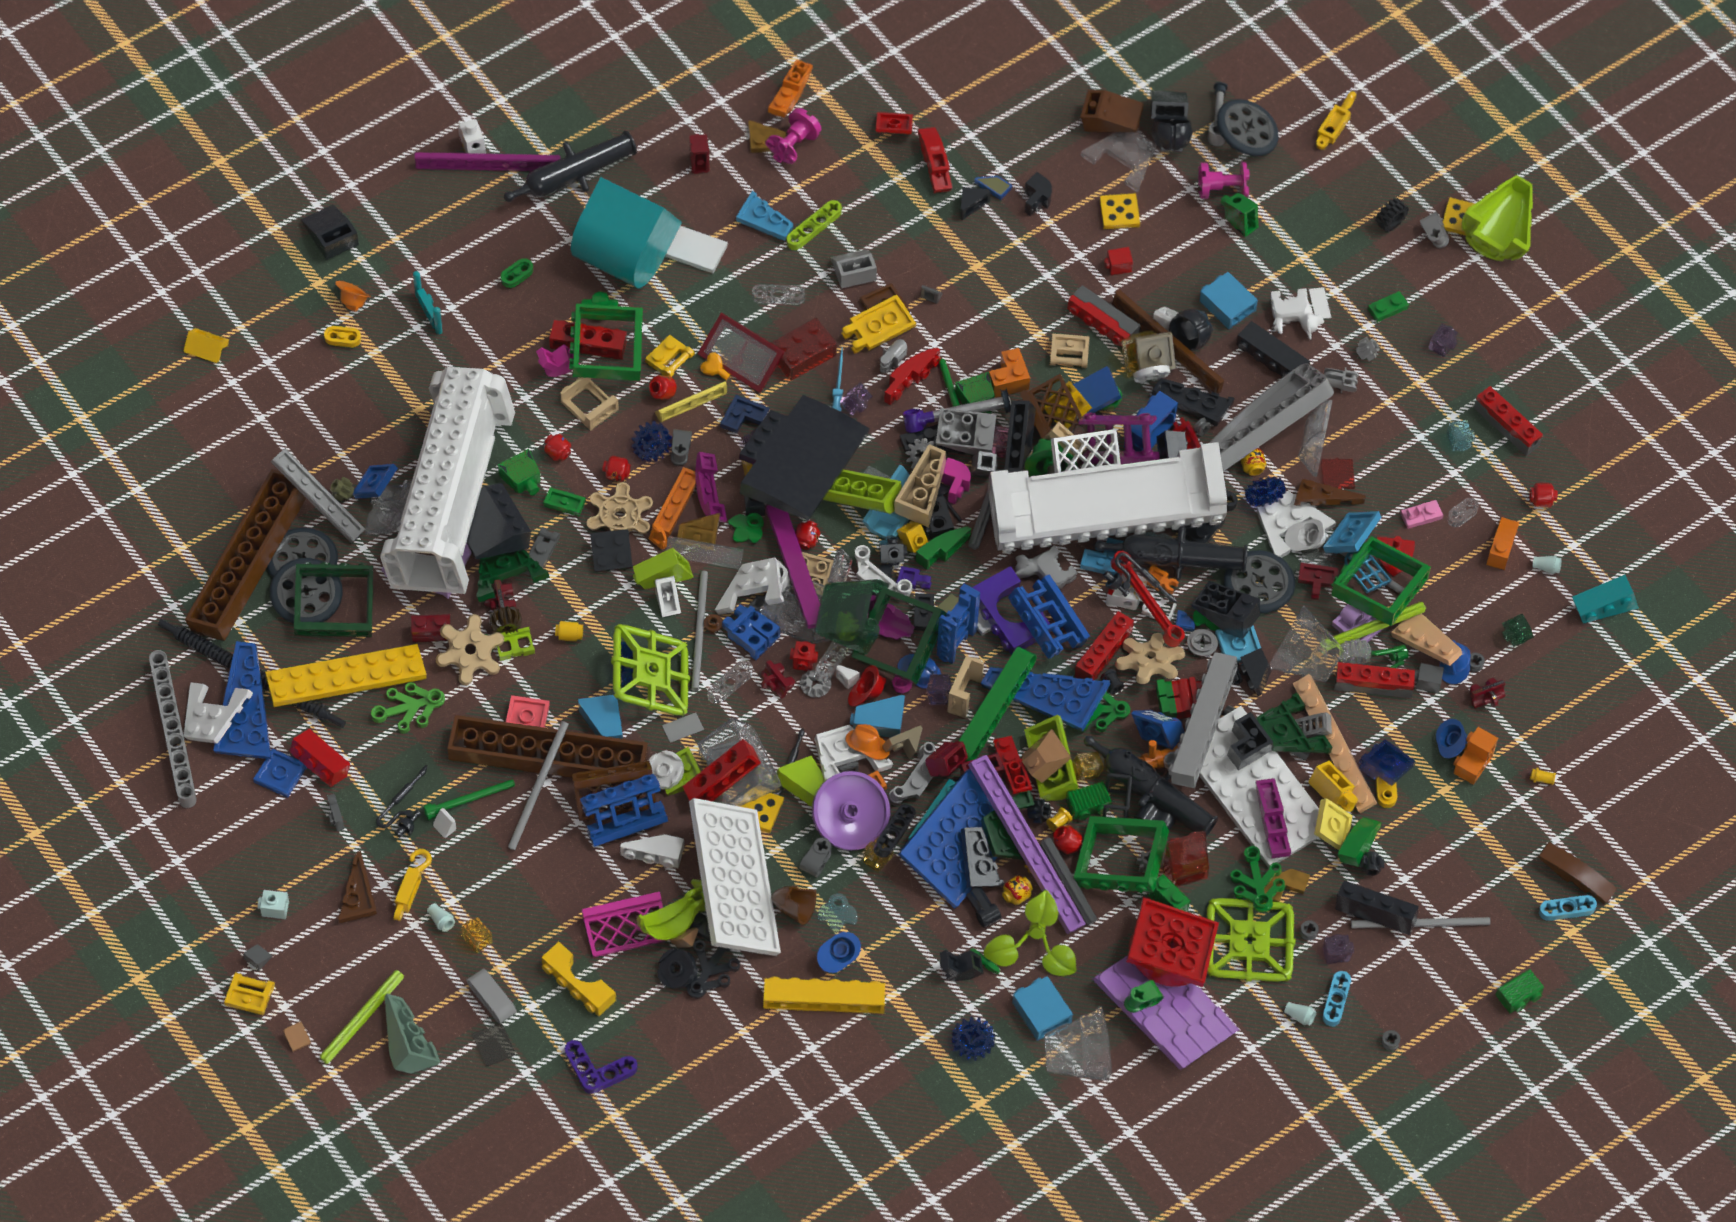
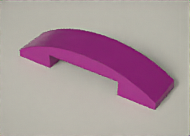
M698 452L695 475L700 505L706 516L720 513L719 522L725 523L727 521L724 504H720L718 501L714 474L718 471L715 454Z

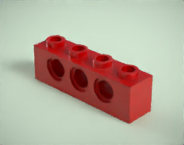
M565 320L553 321L549 337L551 349H558L562 345L570 348V342L574 343V338H570L568 335L571 334V326L574 327L575 323ZM580 323L579 353L623 360L627 344V331Z
M1118 611L1076 664L1074 677L1077 679L1092 678L1096 680L1121 648L1124 640L1133 632L1134 620Z
M741 739L682 787L689 801L693 798L714 801L761 764V761L754 747L744 739Z

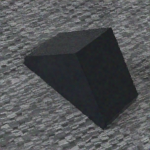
M963 187L960 219L963 221L988 204L991 191L989 189Z

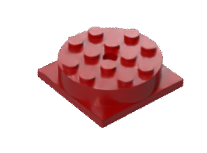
M1143 897L1135 929L1130 938L1126 962L1134 964L1144 976L1156 983L1170 987L1193 984L1203 988L1219 922Z

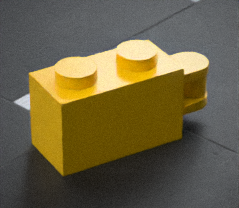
M1330 761L1316 766L1308 783L1324 799L1327 798L1336 805L1341 806L1345 811L1352 812L1358 801V798L1352 793L1355 786Z

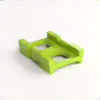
M529 627L518 629V632L514 631L511 634L509 632L507 634L506 632L501 633L504 636V642H510L511 650L501 652L500 647H497L500 661L511 659V656L535 654ZM529 638L530 646L520 648L518 639Z

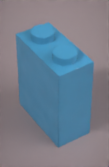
M1229 272L1219 275L1213 283L1205 285L1200 291L1199 301L1228 329L1256 311L1258 300Z
M1048 976L1043 979L1038 978L1026 988L1021 987L1014 992L1012 1003L1037 1041L1072 1023L1073 1013Z

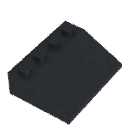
M498 483L482 487L466 542L475 559L529 549L531 530L504 485Z

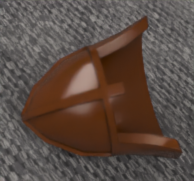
M793 885L777 889L772 894L771 899L780 912L794 919L799 924L805 925L814 913L817 895L815 889H801Z

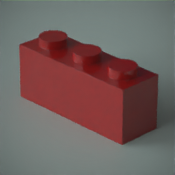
M311 729L293 738L289 752L330 787L347 777L350 763Z

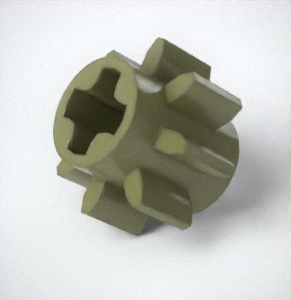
M342 477L341 480L335 479L330 487V491L333 492L332 496L341 502L343 498L349 499L354 492L353 483L345 477Z

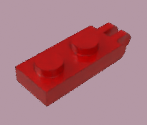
M1183 417L1179 419L1181 425L1175 421L1173 423L1175 428L1172 431L1185 432L1187 449L1200 448L1201 444L1191 423L1188 420L1185 421Z

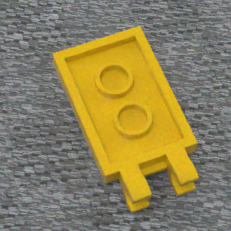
M895 295L850 318V325L843 327L841 334L844 339H848L855 334L858 340L852 342L853 346L851 349L856 354L864 347L871 350L916 327V322L898 295Z

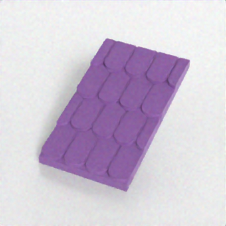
M1127 956L1092 978L1180 1070L1239 1030L1219 1006L1217 1007L1200 987L1193 984L1170 987L1155 982L1164 999L1157 1005L1136 1013L1127 1011L1124 1007V1000L1130 996L1132 988L1149 981L1134 964L1126 962Z

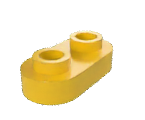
M330 326L324 331L325 341L329 345L353 348L361 343V333L355 328Z
M1389 770L1380 771L1376 777L1377 802L1384 808L1393 807L1397 801L1396 777Z

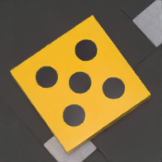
M1136 194L1100 196L1104 229L1140 227Z
M1449 197L1443 219L1445 230L1466 236L1464 230H1462V219L1467 209L1474 205V203Z
M747 785L738 807L757 810L760 830L771 833L784 802V797Z

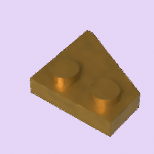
M748 121L751 153L771 152L765 144V141L771 135H777L783 139L786 138V132L754 121Z
M720 513L681 523L678 530L677 544L714 550Z

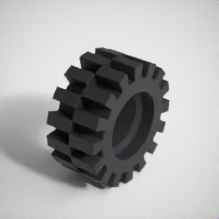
M1393 198V200L1391 199L1389 203L1385 204L1384 208L1380 209L1381 211L1378 212L1375 222L1386 232L1393 231L1406 218L1409 207L1399 198Z

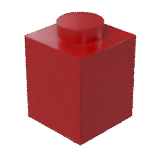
M1129 247L1107 251V258H1104L1105 268L1109 269L1110 276L1132 272L1133 259Z

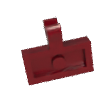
M1300 563L1298 583L1313 585L1311 599L1319 600L1321 586L1331 587L1335 577L1338 576V568Z

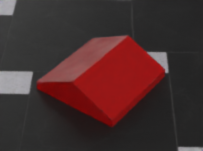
M877 112L876 132L912 134L913 114Z

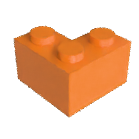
M1015 348L1001 352L1000 365L1002 368L989 371L995 398L1001 397V390L1004 391L1006 388L1008 395L1022 392L1025 389L1029 390L1030 376L1020 349Z
M1477 727L1475 732L1471 731L1466 738L1467 743L1463 749V755H1458L1453 763L1455 766L1453 774L1474 785L1492 759L1498 738L1480 727Z

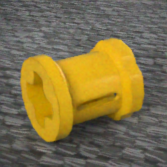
M1061 807L1056 815L1046 820V823L1055 832L1058 827L1070 823L1072 816L1066 809Z

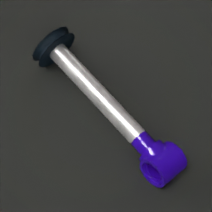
M1006 388L1004 391L1001 390V397L946 409L981 413L1004 408L1006 415L1011 411V400ZM921 409L904 411L903 418L906 432H918L923 430L927 423L939 421L940 409L925 413Z

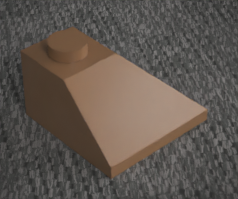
M1052 729L1022 754V762L1031 776L1042 783L1072 758Z

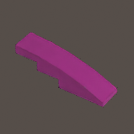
M1275 778L1257 780L1255 784L1271 859L1291 856V848L1287 838L1288 830L1283 816L1284 809Z

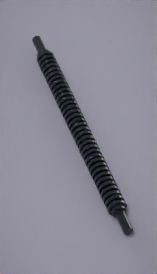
M163 619L159 620L158 626L173 633L172 635L177 641L225 666L227 669H231L232 653L225 649L223 650V648L200 635L198 636V634L183 626L176 627ZM260 669L262 687L269 691L265 672ZM316 700L292 704L319 720H328L341 728L346 724V721L332 714L327 706Z

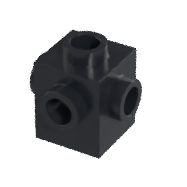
M889 537L887 540H879L881 564L888 563V565L895 566L899 565L900 562H904V556H907V545H903L902 539Z

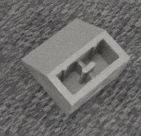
M864 249L831 257L841 289L876 281L877 267L872 253Z

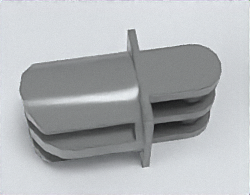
M896 340L887 350L883 349V356L880 359L881 373L886 374L893 367L898 368L899 362L907 355V344L904 340Z
M1345 367V371L1331 368L1324 369V375L1327 377L1331 387L1341 389V393L1342 390L1356 391L1357 387L1355 385L1358 383L1356 378L1359 377L1357 372L1346 370L1347 367Z

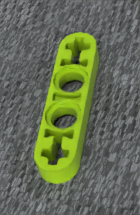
M836 200L827 202L787 235L788 248L791 250L802 248L839 218L842 213L841 203ZM818 217L825 218V222L819 223L816 221V219ZM808 227L811 228L813 231L811 233H805L803 229Z

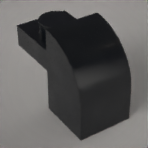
M1038 172L1025 183V194L1030 197L1025 202L1026 214L1031 216L1035 211L1038 212L1042 206L1048 209L1051 204L1052 185L1046 177Z
M947 950L940 952V967L946 973L947 980H970L984 974L981 956L969 950L957 956Z

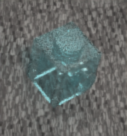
M1468 420L1449 423L1447 435L1452 451L1470 449L1472 442L1475 440V434L1470 429Z

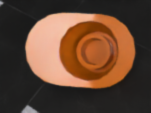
M344 281L335 282L337 287L341 289V302L349 310L358 311L359 308L364 306L367 297H371L351 283Z
M857 725L854 730L849 731L846 735L845 740L850 748L870 758L883 760L890 754V751L885 752L882 746L886 741L879 736L877 729L871 725Z

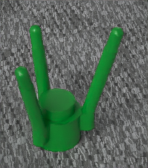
M1400 645L1389 649L1360 653L1358 657L1389 654L1390 660L1396 662L1389 668H1397L1404 665V660L1408 659L1409 655L1406 646Z

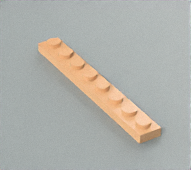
M1310 674L1293 683L1305 704V709L1309 716L1325 712L1331 715ZM1331 715L1332 734L1325 736L1333 748L1331 753L1328 754L1335 767L1355 786L1352 792L1358 798L1355 806L1358 812L1362 813L1376 805L1377 802ZM1319 721L1320 728H1322V721Z

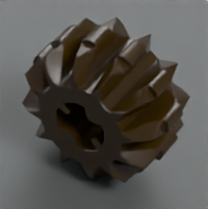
M513 606L500 607V609H495L490 613L489 623L493 632L511 633L521 627L522 617L519 609Z

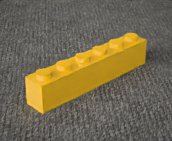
M770 977L764 980L763 1009L884 1014L885 983L879 981L860 982L858 980H851L850 982H845L838 979L821 981L816 978L801 980L799 978L780 979L779 977Z

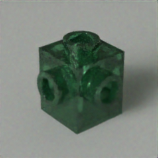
M1523 613L1502 623L1504 628L1502 635L1505 641H1510L1513 647L1534 638L1531 627Z

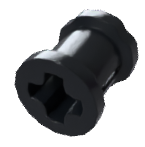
M1115 669L1107 670L1100 677L1102 681L1110 680L1111 684L1108 687V691L1112 695L1120 692L1125 686L1117 677Z

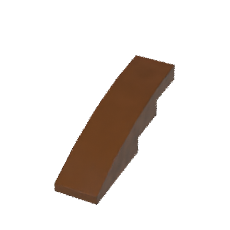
M1551 842L1546 844L1538 856L1566 882L1572 881L1584 893L1590 892L1603 905L1608 903L1617 890L1613 884L1598 872Z

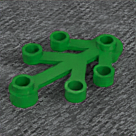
M1106 691L1103 699L1109 705L1099 703L1083 732L1103 713L1109 715L1105 719L1097 720L1096 730L1105 732L1107 727L1116 719L1121 720L1128 717L1130 714L1129 704L1125 701H1116Z
M1249 846L1245 849L1244 855L1245 860L1251 865L1253 879L1242 874L1240 870H1233L1230 875L1232 882H1241L1256 890L1257 895L1247 891L1242 885L1234 888V895L1237 899L1245 898L1253 902V907L1256 911L1267 912L1273 906L1272 898L1277 892H1282L1285 889V881L1281 878L1275 879L1273 886L1267 893L1264 892V888L1274 876H1279L1282 873V868L1279 863H1272L1269 867L1270 869L1261 878L1258 864L1261 858L1260 850L1256 846Z

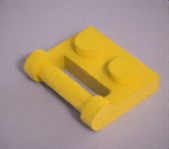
M669 335L645 358V362L661 374L672 377L674 372L688 358H692L695 355V352L691 347H686ZM680 352L682 353L669 367H666Z
M236 972L224 1004L225 1006L264 1015L269 998L274 990L275 982H264L244 977L241 973ZM240 984H243V985H247V986H251V987L263 989L264 992H259V991H255V990H251V989L239 987V985H240Z

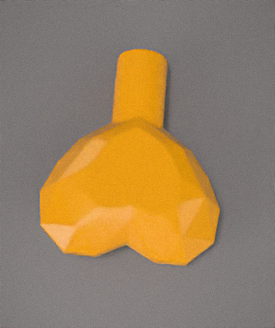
M715 352L710 353L707 356V361L700 365L701 371L706 375L718 374L725 380H728L731 376L723 369L722 359Z

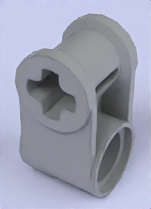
M1437 212L1420 220L1423 229L1435 247L1443 248L1449 243V237L1444 224Z

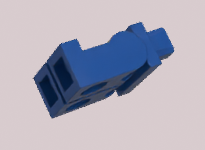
M740 604L734 611V615L738 617L735 621L729 616L722 621V627L728 632V638L748 651L755 661L767 650V647L770 648L781 637L780 626L756 611L752 606L746 608Z

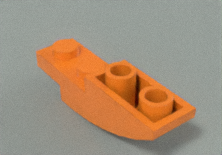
M799 60L795 61L784 78L781 89L770 104L768 113L785 118L788 112H792L808 81L813 65Z

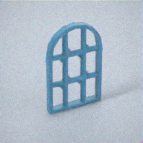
M1347 553L1344 559V565H1348L1347 558L1350 560V555L1354 553ZM1371 555L1364 562L1371 571L1370 574L1365 575L1360 568L1358 571L1362 574V578L1359 579L1356 574L1353 576L1366 593L1372 592L1392 581ZM1369 561H1372L1378 568L1377 571L1374 572L1368 563ZM1381 572L1387 581L1383 582L1379 578L1378 573ZM1374 575L1381 584L1375 586L1369 577ZM1366 579L1372 588L1367 589L1362 581Z

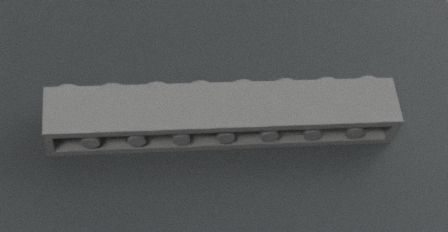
M1214 652L1213 658L1208 660L1207 674H1203L1202 688H1199L1196 694L1197 702L1196 704L1193 703L1191 707L1192 716L1186 721V732L1181 735L1180 749H1176L1174 755L1175 762L1174 764L1171 763L1169 768L1172 784L1195 788L1237 671L1236 656Z

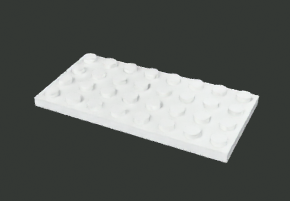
M1242 706L1219 719L1199 776L1251 846L1259 848L1261 859L1269 868L1272 863H1279L1287 857L1271 859L1255 782L1272 778L1276 780L1284 809L1283 816L1288 830L1287 838L1291 848V855L1319 838L1314 834L1319 808L1276 751L1270 750L1269 753L1238 771L1227 754L1230 746L1239 741L1232 732L1234 722L1247 714Z
M693 798L689 801L712 946L777 956L781 951L757 810Z

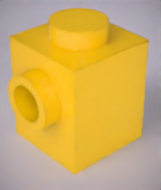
M910 521L897 530L903 545H907V551L916 553L918 549L928 542L920 523Z

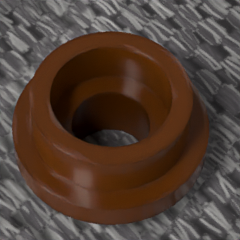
M708 615L704 620V627L709 632L716 633L721 630L723 620L719 615Z

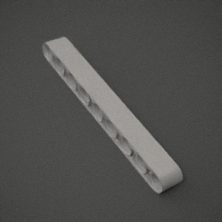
M156 650L150 654L149 661L177 796L182 807L191 808L196 804L197 798L169 664L165 652Z

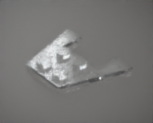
M1116 132L1084 149L1081 152V156L1093 164L1104 153L1112 156L1133 170L1125 179L1124 184L1138 192L1156 150V144L1137 132Z

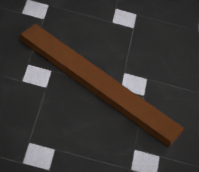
M1120 289L1115 292L1112 305L1138 323L1144 333L1153 335L1168 332ZM1172 335L1175 359L1212 392L1219 394L1222 391L1225 380Z

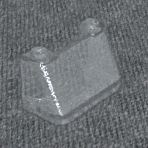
M732 717L699 741L697 745L702 759L714 762L741 739H744L754 747L761 764L722 793L723 804L740 807L775 791L781 786V782L753 727Z

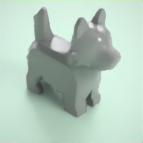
M1055 545L1049 551L1032 559H1028L1025 555L1016 557L1017 565L1015 570L1019 579L1038 575L1042 580L1044 576L1050 574L1059 589L1075 580L1077 571L1072 565L1067 571L1059 567L1060 563H1057V559L1059 558L1058 554L1060 551Z

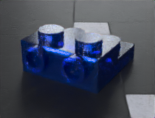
M1384 739L1380 744L1376 743L1370 753H1365L1361 757L1359 769L1375 780L1379 776L1392 786L1414 767L1416 761Z

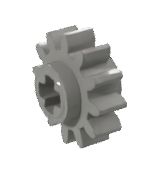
M923 438L921 441L915 439V444L908 445L911 451L906 452L907 455H910V458L906 461L913 462L911 468H915L921 458L920 454L926 450L929 444L933 446L934 441L927 443V438Z

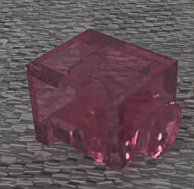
M995 426L992 453L997 454L999 457L1006 456L1009 427Z

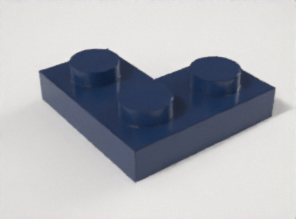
M735 395L720 422V427L737 434L744 420L760 425L769 413L770 408Z

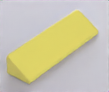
M725 381L657 410L655 414L660 422L680 415L727 394V383Z

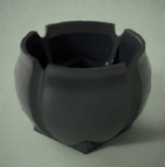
M1154 119L1152 137L1161 151L1182 152L1191 141L1193 130L1190 120Z
M1185 309L1177 313L1169 324V332L1190 351L1204 347L1210 340L1212 331H1214L1205 310Z

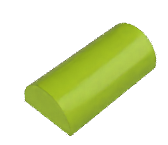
M843 470L823 500L891 514L895 511L894 501L901 491L902 485L901 481Z
M1059 715L1024 729L1028 748L1052 729L1070 754L1062 718ZM1072 759L1066 762L1043 783L1036 779L1040 798L1047 801L1062 800L1066 798L1068 791L1071 792L1078 789Z

